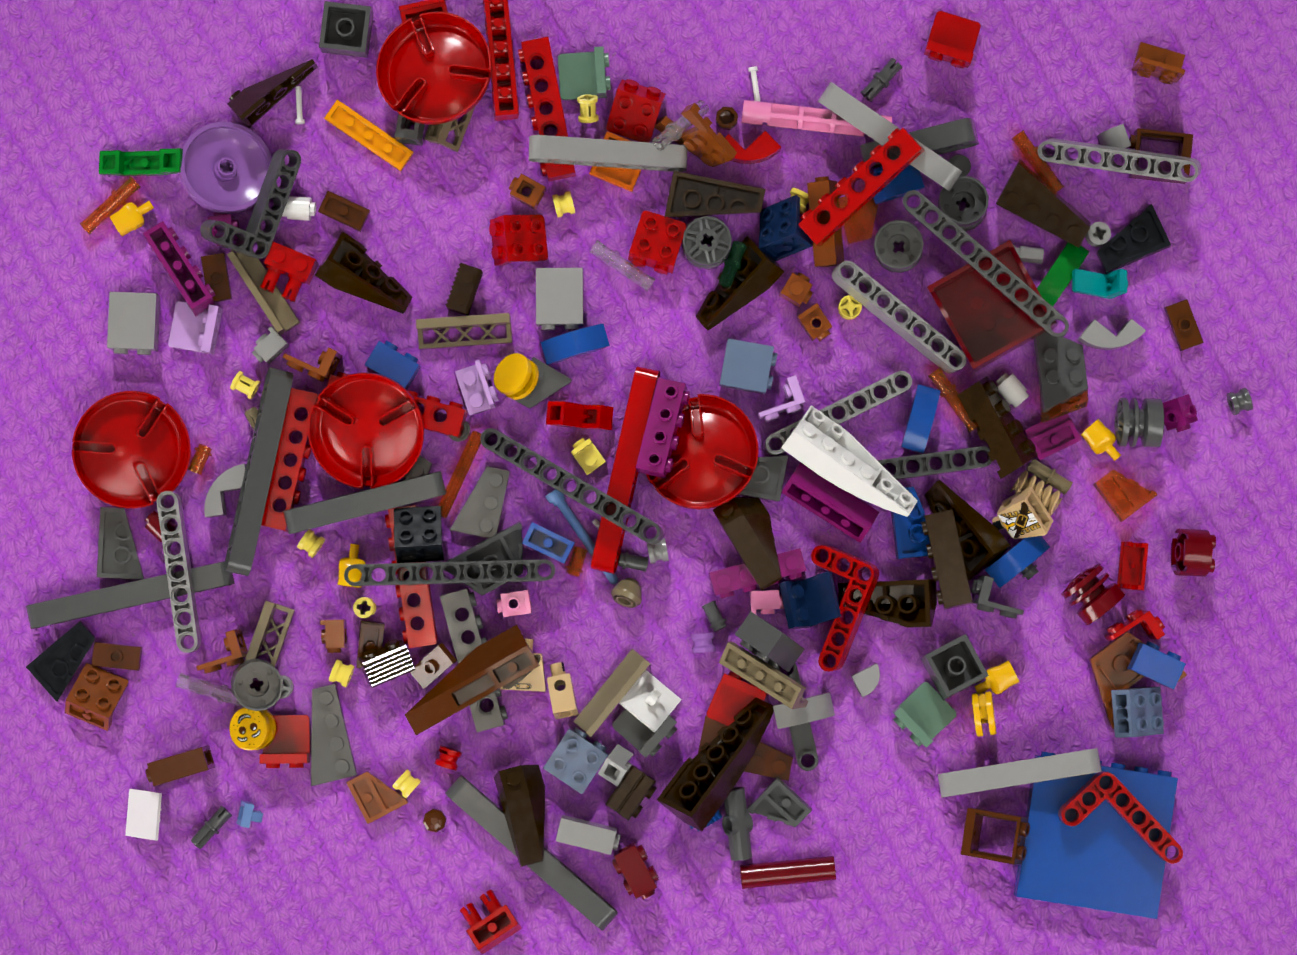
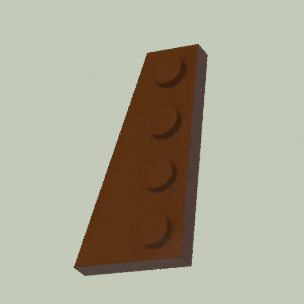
M705 715L698 753L701 752L700 748L706 742L709 744L718 736L717 732L720 729L728 726ZM759 742L744 772L772 778L779 777L782 780L788 781L793 757Z

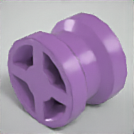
M714 632L691 634V639L694 641L692 652L716 651L712 643Z

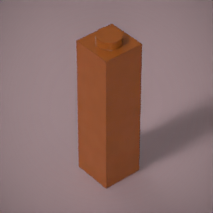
M826 176L816 177L815 182L807 183L809 209L813 211L819 205L818 200L822 196L837 189L835 187L837 181L829 180V177ZM825 211L820 215V222L827 224L830 221V214L828 211ZM842 228L822 246H817L813 242L815 267L838 266L844 262Z

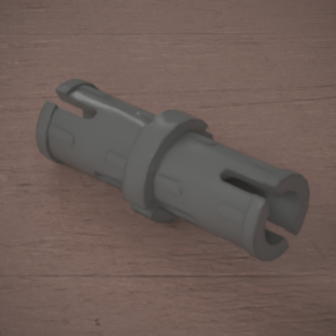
M891 58L879 73L876 72L873 75V80L860 92L864 98L868 97L867 100L869 102H872L884 87L887 88L890 85L889 81L902 69L899 62L895 63L896 60L894 58Z

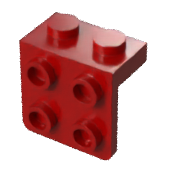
M938 11L924 55H927L929 59L941 62L943 60L949 62L957 68H968L974 55V47L981 28L980 23L947 12Z
M622 79L615 94L606 129L609 132L636 141L649 143L666 93L661 92L656 87L639 85L637 81L631 79Z
M643 211L629 251L628 260L638 267L649 266L660 274H672L686 230V224L650 211Z
M502 215L490 220L489 232L492 236L493 247L491 253L494 259V266H503L512 262H533L548 259L545 221L542 215Z
M1137 609L1126 616L1128 620L1124 623L1116 622L1106 629L1108 633L1104 637L1106 640H1114L1140 623L1150 639L1158 640L1165 635L1162 630L1165 626L1158 616L1154 617L1150 611Z
M732 671L728 675L723 673L707 710V717L729 726L735 721L734 717L756 697L764 700L767 693L751 683L748 684L741 681L742 677Z
M273 715L276 723V734L270 745L263 748V753L259 754L260 764H266V768H280V764L289 763V768H303L304 763L310 762L309 716Z

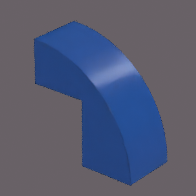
M604 324L582 328L540 342L547 365L562 362L577 355L596 352L610 346Z
M918 384L901 447L924 453L934 421L940 390Z
M1042 536L1023 538L1012 549L985 569L990 577L994 578V582L1001 588L1046 552L1050 546Z

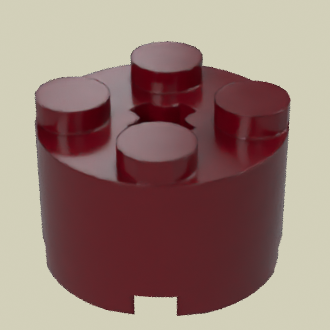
M1177 529L1175 533H1179L1178 537L1173 538L1171 543V565H1176L1177 571L1173 570L1174 574L1178 576L1205 577L1209 572L1213 573L1215 560L1212 558L1213 549L1216 546L1215 535H1210L1208 530Z

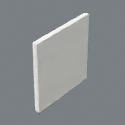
M645 670L619 704L655 733L682 699Z
M129 789L125 836L158 841L162 793Z

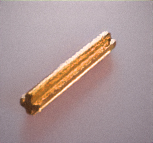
M477 431L471 433L447 485V494L442 496L438 505L441 507V517L447 518L480 447L481 433Z

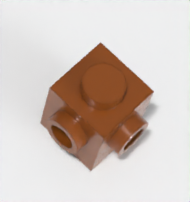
M798 272L797 275L792 273L779 296L797 307H800L802 302L807 304L814 293L810 291L812 284L809 283L810 279L802 273Z

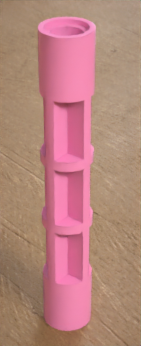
M744 100L741 123L762 125L763 122H766L767 126L861 137H864L865 134L830 109ZM881 115L892 123V116Z

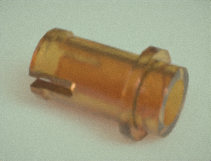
M199 443L198 447L194 448L196 452L187 469L202 475L208 457L212 456V448Z
M577 546L573 547L569 565L565 566L567 569L566 574L579 577L580 573L583 574L581 569L588 550Z

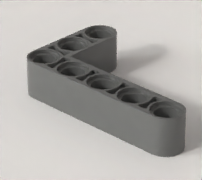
M279 149L274 153L246 231L223 221L209 219L201 225L200 232L202 237L247 257L261 259L267 256L301 165L300 154L295 150ZM286 155L289 156V163L287 165L284 161ZM280 176L281 185L278 187L276 182ZM272 198L273 207L270 209L268 204L270 199ZM264 220L266 225L264 230L262 231L261 223ZM216 225L217 233L213 236L212 228ZM236 234L238 239L236 244H233L232 238ZM256 242L258 248H257L256 252L254 253V252H253V245H254V243Z

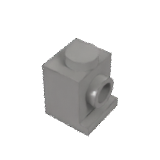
M272 326L268 328L271 332L269 335L265 333L255 342L257 346L254 347L255 350L252 352L261 363L265 360V362L270 364L290 346Z
M617 744L606 758L598 774L618 787L632 766L629 761L633 753Z

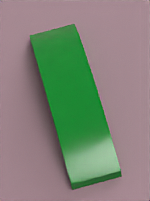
M183 149L135 152L120 150L100 151L99 174L116 176L177 174L181 172Z
M1067 242L1037 287L1041 297L1052 307L1071 281L1072 271L1079 269L1090 252L1081 245L1078 248Z

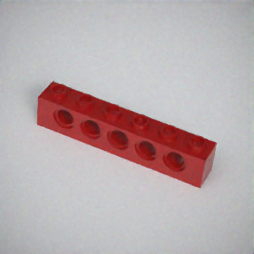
M483 0L487 45L492 61L490 79L494 120L518 119L519 110L508 0Z
M549 37L521 42L522 49H518L520 63L525 62L527 71L522 72L525 86L530 85L531 94H527L529 108H534L535 117H531L534 131L538 130L539 135H545L544 132L547 128L554 127L557 130L555 136L568 137ZM537 59L544 63L543 67L538 70L531 67V63ZM539 82L548 84V89L545 92H538L535 89ZM543 105L552 106L553 110L550 114L543 115L540 112V108ZM540 163L542 175L548 176L549 182L576 176L574 165Z
M905 128L901 130L895 129L887 137L889 139L887 143L883 146L878 145L870 153L871 157L866 162H859L853 168L854 173L848 179L846 177L842 178L835 185L837 188L831 194L826 193L818 200L819 205L813 211L809 209L800 217L802 221L798 225L817 246H822L925 151ZM894 147H899L901 152L899 158L892 160L889 156L890 150ZM877 163H881L883 166L882 173L874 176L872 167ZM863 179L865 181V188L863 191L857 192L854 185L857 180ZM845 195L848 203L844 208H839L837 200L840 196ZM828 211L830 221L827 224H822L820 222V215Z
M338 372L337 376L330 374L327 386L349 374ZM407 390L413 396L416 404H423L424 413L422 414L424 429L449 436L452 435L457 438L462 436L468 411L463 409L462 404L451 401L449 405L440 403V398L427 395V399L418 397L417 392ZM439 410L447 412V418L443 422L436 421L435 415Z
M291 388L262 518V526L288 531L283 512L276 511L275 503L283 499L286 502L285 510L292 509L295 504H299L301 491H298L299 483L304 482L306 476V468H303L305 459L310 458L312 450L308 438V420L313 404L317 403L319 394ZM300 409L308 411V417L304 421H298L296 417ZM296 431H300L303 435L302 441L298 444H294L291 441V436ZM290 454H295L297 456V463L292 467L287 466L286 457ZM290 477L292 480L291 487L286 490L282 489L280 485L282 478Z
M410 505L397 508H412L418 507V505ZM397 508L388 509L389 514L385 515L387 529L391 528L392 537L388 538L390 552L394 551V553V509ZM401 567L397 569L395 575L398 574L400 581H405V574L408 570ZM423 567L419 571V575L423 580H429L427 567ZM430 584L395 585L397 598L402 599L403 607H399L400 620L405 621L406 630L402 631L404 643L408 644L409 648L439 644ZM413 593L418 594L421 598V602L417 607H412L408 602L409 596ZM417 616L424 620V627L421 630H415L412 627V620Z

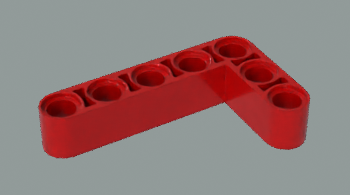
M820 545L815 547L811 553L813 563L850 579L839 606L841 616L834 619L818 660L821 669L830 672L841 669L846 661L879 579V569L874 564L837 548ZM824 549L829 555L826 562L820 559V553ZM845 558L850 563L847 571L841 568V562ZM866 567L871 571V577L868 580L862 577V571ZM857 589L862 593V599L859 602L855 601L853 597L854 591ZM847 611L853 614V621L850 624L845 621ZM838 633L844 635L845 641L842 645L836 642ZM830 654L836 658V664L833 667L829 666L827 662Z
M1106 771L1096 773L1059 809L1058 816L1061 822L1068 826H1076L1106 800L1163 861L1174 864L1183 857L1181 846L1112 773ZM1103 776H1108L1111 781L1106 789H1102L1099 783ZM1087 792H1091L1093 795V801L1089 805H1085L1082 801L1083 795ZM1124 793L1127 801L1123 806H1118L1116 797ZM1073 808L1076 811V817L1072 821H1067L1065 812ZM1141 811L1143 820L1135 824L1132 816L1134 812ZM1157 828L1159 837L1157 840L1151 841L1149 839V832ZM1169 846H1174L1176 850L1172 858L1165 856V850Z

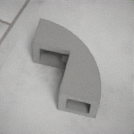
M1094 319L1077 340L1091 348L1112 350L1130 344L1138 339L1146 330L1130 319L1115 336Z
M246 464L237 465L226 470L213 482L205 500V517L211 518L227 515L224 492L241 490Z
M830 692L805 698L808 700L805 708L791 709L783 703L774 705L773 710L777 728L791 727L834 716Z

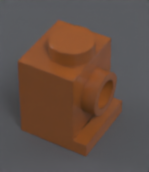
M521 173L519 178L514 177L509 190H511V197L536 210L546 192V187ZM529 188L531 193L525 196L522 194L523 189Z
M817 303L797 316V320L812 341L818 339L820 342L831 334L829 330L833 326ZM815 319L821 322L818 328L812 325V321Z
M346 619L320 620V625H325V630H321L322 644H326L327 653H341V648H347Z

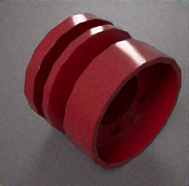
M1100 563L1078 574L1061 593L1065 599L1072 594L1076 595L1070 600L1069 605L1073 606L1079 602L1083 604L1077 614L1086 625L1100 618L1125 596L1116 583L1106 587L1103 585L1109 574L1105 573L1097 577L1103 570Z

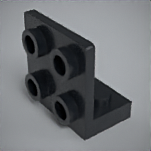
M440 506L394 509V548L397 563L444 560Z

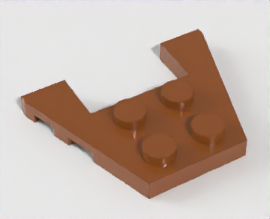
M696 103L686 106L681 113L695 126L689 130L683 131L667 116L656 121L655 129L677 144L684 145L689 152L708 166L715 167L728 162L737 154L720 132L716 134L711 129L710 125L712 122L709 118L704 117L703 119L698 113L700 108Z
M1128 631L1089 658L1112 729H1114L1111 690L1128 689L1144 677L1127 668L1138 643H1143ZM1182 672L1178 682L1187 676L1186 672Z

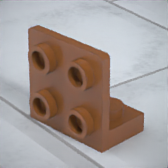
M1140 42L1132 70L1137 71V75L1141 77H1157L1160 82L1165 84L1177 83L1185 74V69H1182L1185 55Z
M328 347L327 351H323L318 359L319 368L313 367L285 353L282 358L287 360L286 365L301 373L303 369L309 371L307 375L323 382L324 379L329 380L330 374L334 375L342 355Z
M234 629L225 632L224 644L228 652L231 651L232 655L196 666L197 671L204 670L205 674L221 670V665L225 663L227 667L243 663L248 650L242 630Z
M86 663L66 698L65 714L108 731L112 724L113 712L129 681Z

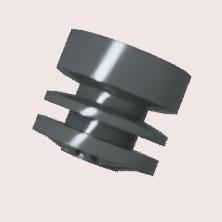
M959 176L950 191L943 187L938 201V208L967 232L975 229L982 223L987 212L989 196L986 188L979 180L970 176ZM961 202L966 203L964 211L959 210L960 207L958 205Z
M704 216L695 219L687 226L684 232L682 248L685 258L698 269L710 270L719 267L730 254L732 242L730 230L723 221L716 217ZM706 236L707 239H713L710 247L707 244H701L703 237Z
M895 220L886 223L875 236L874 251L876 259L883 268L890 272L902 273L911 270L922 257L924 244L922 234L915 225L908 221ZM903 243L904 252L897 251L895 253L893 244L899 245Z
M1119 398L1114 419V429L1119 447H1125L1128 441L1130 447H1135L1138 437L1141 438L1143 447L1159 448L1161 446L1164 431V408L1161 399L1145 398L1141 409H1139L1136 398H1132L1130 403H1128L1127 398Z
M249 659L239 664L233 672L231 689L236 700L246 709L262 711L274 706L280 699L283 691V681L278 670L268 661ZM254 678H257L258 681H262V683L259 684L258 690H256L254 687H250V684L253 683Z

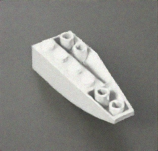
M812 405L781 447L832 484L883 509L908 517L918 501L848 431Z

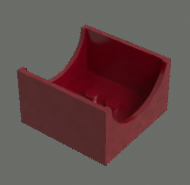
M1011 240L989 251L1041 296ZM983 258L979 262V267L982 270H989L993 262L989 258ZM969 264L927 286L975 372L1046 332ZM1000 274L997 278V283L1001 286H1006L1010 283L1011 278L1008 274ZM1019 289L1015 293L1016 300L1020 302L1026 301L1029 297V293L1025 289ZM1036 305L1033 309V314L1036 317H1043L1047 313V309L1043 305ZM1057 321L1051 324V329L1057 326Z

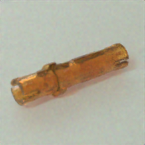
M1024 130L1012 138V141H1014L1024 155L1022 158L1030 163L1038 176L1056 192L1064 187L1046 161L1039 157L1038 146L1035 147Z
M130 176L117 190L113 189L111 191L112 195L85 220L80 222V225L86 232L91 234L119 206H124L127 203L126 200L140 189L141 186Z
M938 368L928 377L940 390L941 398L944 397L970 433L978 427V424L970 420L958 397L959 393L955 389L957 386L954 383L951 384L941 368Z

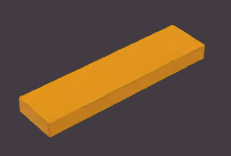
M336 100L324 117L327 122L400 172L414 154L412 150L339 100Z

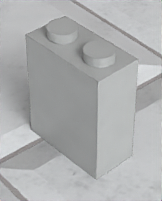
M536 268V325L541 326V330H555V326H565V330H579V326H583V268Z
M110 292L107 348L114 350V354H128V350L137 351V355H151V351H158L160 295L157 293Z
M562 815L556 841L611 855L612 849L617 850L620 835L616 834L617 828Z

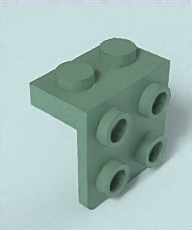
M603 46L594 47V52L565 53L558 56L559 86L562 100H577V97L585 94L596 95L598 98H607L606 90H611L610 76H605V67H609V53H604Z
M923 682L892 711L896 716L893 719L894 722L902 730L906 727L912 733L909 737L918 747L923 745L926 748L933 742L932 739L956 717V711L945 700L943 701L941 695L928 682Z

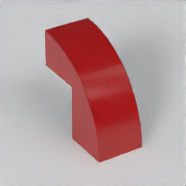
M766 131L746 150L730 134L725 137L737 152L735 157L730 160L736 163H760L772 158L781 150V146Z
M548 401L546 425L612 430L614 407L583 405L565 401Z

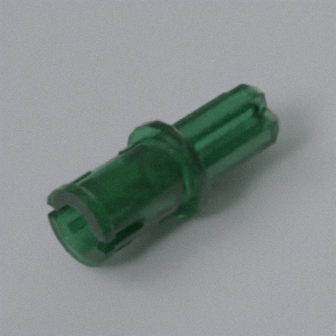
M733 241L730 253L723 262L725 266L719 279L721 286L729 288L733 283L737 270L741 269V260L747 249L744 243Z

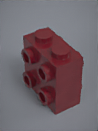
M633 842L615 852V859L612 860V863L618 874L623 873L626 879L623 884L628 894H634L636 899L642 897L644 900L655 894L654 891L657 888L656 881L659 880V876L653 865L648 867L645 861L648 859V856L642 844L637 846L636 842Z

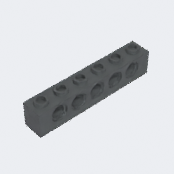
M468 589L440 596L458 664L476 647L487 642L486 637H481L479 630L483 628L480 615H475L473 608L477 606L474 592L469 593ZM463 607L468 610L469 617L467 620L459 621L457 619L456 612L459 608ZM467 630H471L475 634V640L471 644H466L462 639L463 633ZM500 689L469 705L477 732L505 725L504 720L508 719L505 705L500 706L498 697L502 696ZM485 698L493 701L494 707L490 712H486L481 708V702Z

